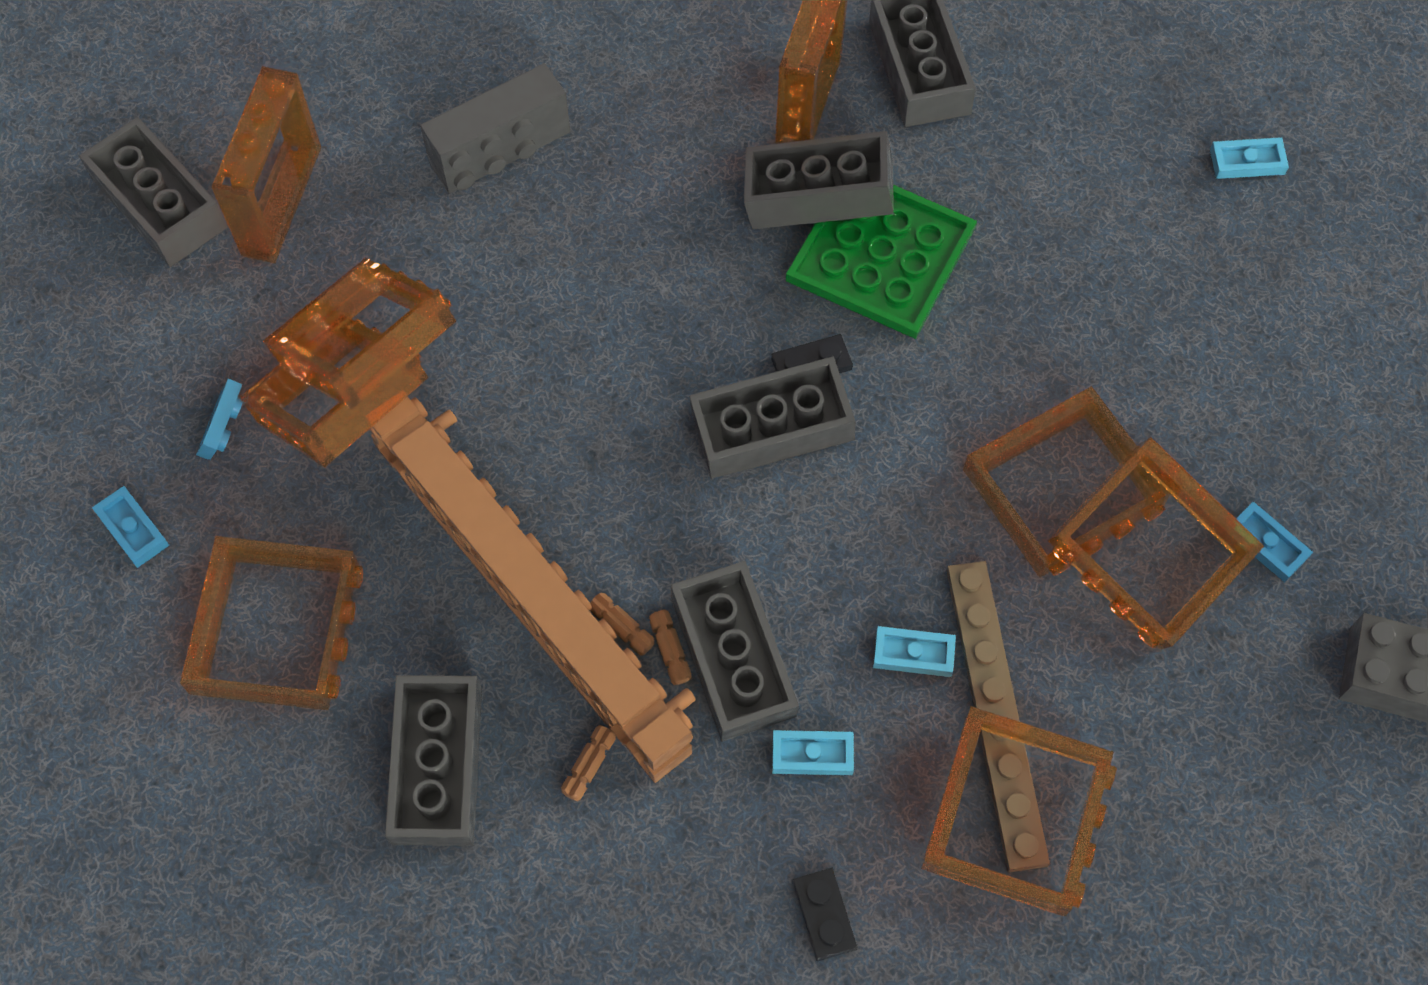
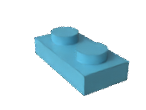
M1282 138L1215 141L1210 148L1216 179L1285 175L1289 168Z
M878 626L873 668L952 677L956 635Z
M773 730L772 774L853 775L854 732Z

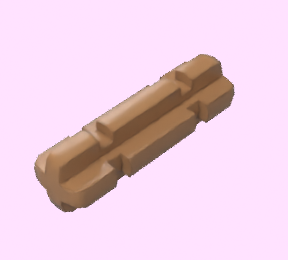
M599 593L590 602L592 609L590 611L599 619L603 617L625 643L630 642V647L636 653L644 655L653 647L654 637L645 629L640 630V625L618 605L614 606L613 600L605 593Z
M660 610L652 613L649 617L653 633H657L655 635L665 666H669L667 669L672 684L679 685L688 682L692 677L688 662L684 661L685 654L676 629L672 628L673 621L669 611Z
M598 725L590 737L591 743L585 745L571 769L572 776H567L561 786L562 793L572 800H581L587 789L586 783H591L606 757L605 750H610L616 739L615 733L605 726Z

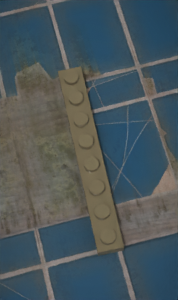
M986 561L950 565L946 571L1007 871L1015 872L1048 867L1050 865Z

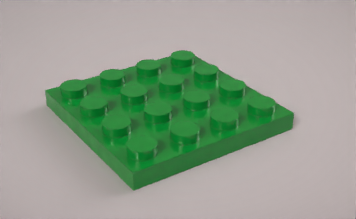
M893 185L894 214L815 223L786 273V282L916 339L971 238L977 221Z

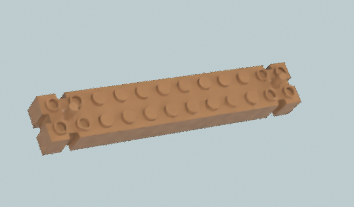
M400 389L364 414L367 426L373 433L371 436L375 447L401 475L403 481L608 728L615 733V736L622 745L635 757L637 763L654 783L658 782L692 755V745L690 742L693 736L690 729L693 725L683 710L696 700L693 693L688 688H685L665 703L664 699L667 697V694L658 681L653 677L650 680L646 679L639 670L642 665L635 654L629 648L622 650L614 641L617 636L612 627L603 618L597 621L589 610L592 609V606L580 590L573 592L565 583L568 578L562 568L555 561L550 564L541 555L544 550L538 540L531 533L525 536L518 528L520 521L512 509L507 505L501 507L494 499L497 495L485 478L478 480L471 472L474 468L466 455L461 450L455 453L448 445L451 441L444 430L457 422L453 412L446 410L429 422L425 419L428 413L416 397L410 400Z

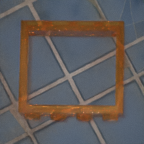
M847 0L802 1L779 66L775 144L815 139L842 59Z
M264 66L260 70L214 179L212 190L241 256L276 263L322 147L297 73ZM280 128L284 141L260 200L257 202L254 189ZM292 146L299 147L298 151H292L290 149ZM225 177L231 178V186L222 184Z
M364 258L270 334L263 342L282 369L351 410L452 326L456 319L449 310L452 306L450 300L444 298L438 288L433 290L419 279L414 281L408 278L402 271L395 272L384 263L380 265ZM380 295L410 310L340 369L311 353Z
M339 313L243 393L239 399L260 426L325 468L429 377L420 365V354L412 346L404 347L393 336L387 338L377 328L372 327L370 329L366 327L358 318L352 320ZM355 347L386 362L312 426L307 425L283 409Z
M1092 386L967 455L963 468L965 474L1039 578L1049 572L1053 576L1062 573L1071 566V560L1080 554H1083L1085 558L1093 555L1103 547V541L1111 536H1114L1116 539L1126 536L1135 528L1134 523L1142 518H1145L1147 521L1157 518L1166 510L1164 505L1171 494V490ZM1085 418L1145 499L1047 555L988 472Z
M1151 437L1140 443L1048 540L1054 547L1052 550L1054 555L1061 562L1068 566L1072 564L1082 574L1081 580L1090 590L1095 593L1101 592L1111 602L1109 607L1119 618L1125 621L1129 619L1139 629L1137 632L1138 636L1150 647H1158L1159 649L1172 647L1264 547L1258 539ZM1138 464L1232 554L1165 627L1161 626L1070 537Z
M215 536L180 684L190 695L329 710L331 699H336L340 690V676L336 675L339 661L344 662L347 656L348 639L344 638L346 625H352L355 618L356 605L352 601L354 588H360L363 578V567L359 566L354 552ZM236 562L340 573L315 691L209 679Z
M970 706L921 869L1065 917L1072 910L1073 906L1080 907L1084 896L1086 884L1079 881L1083 867L1090 868L1094 858L1096 844L1091 843L1090 840L1093 828H1101L1107 805L1100 802L1104 789L1110 790L1115 779L1117 767L1111 765L1114 752ZM981 730L1095 766L1061 893L944 855Z

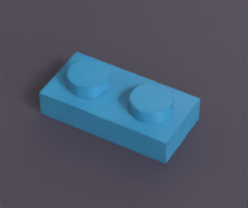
M228 379L224 384L197 450V456L211 460L217 450L224 451L231 435V431L225 429L230 417L233 419L237 418L244 401L243 398L238 397L242 387L241 383Z
M125 486L92 507L137 568L170 546Z
M1252 502L1225 531L1284 583L1313 553V551L1255 502Z

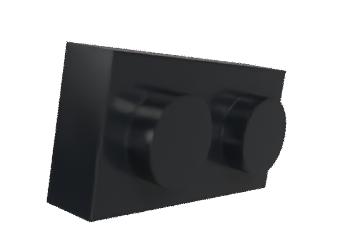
M841 334L774 352L771 355L776 372L833 356L839 373L850 371L853 367Z
M833 868L794 878L793 885L816 960L821 961L857 950L858 947Z

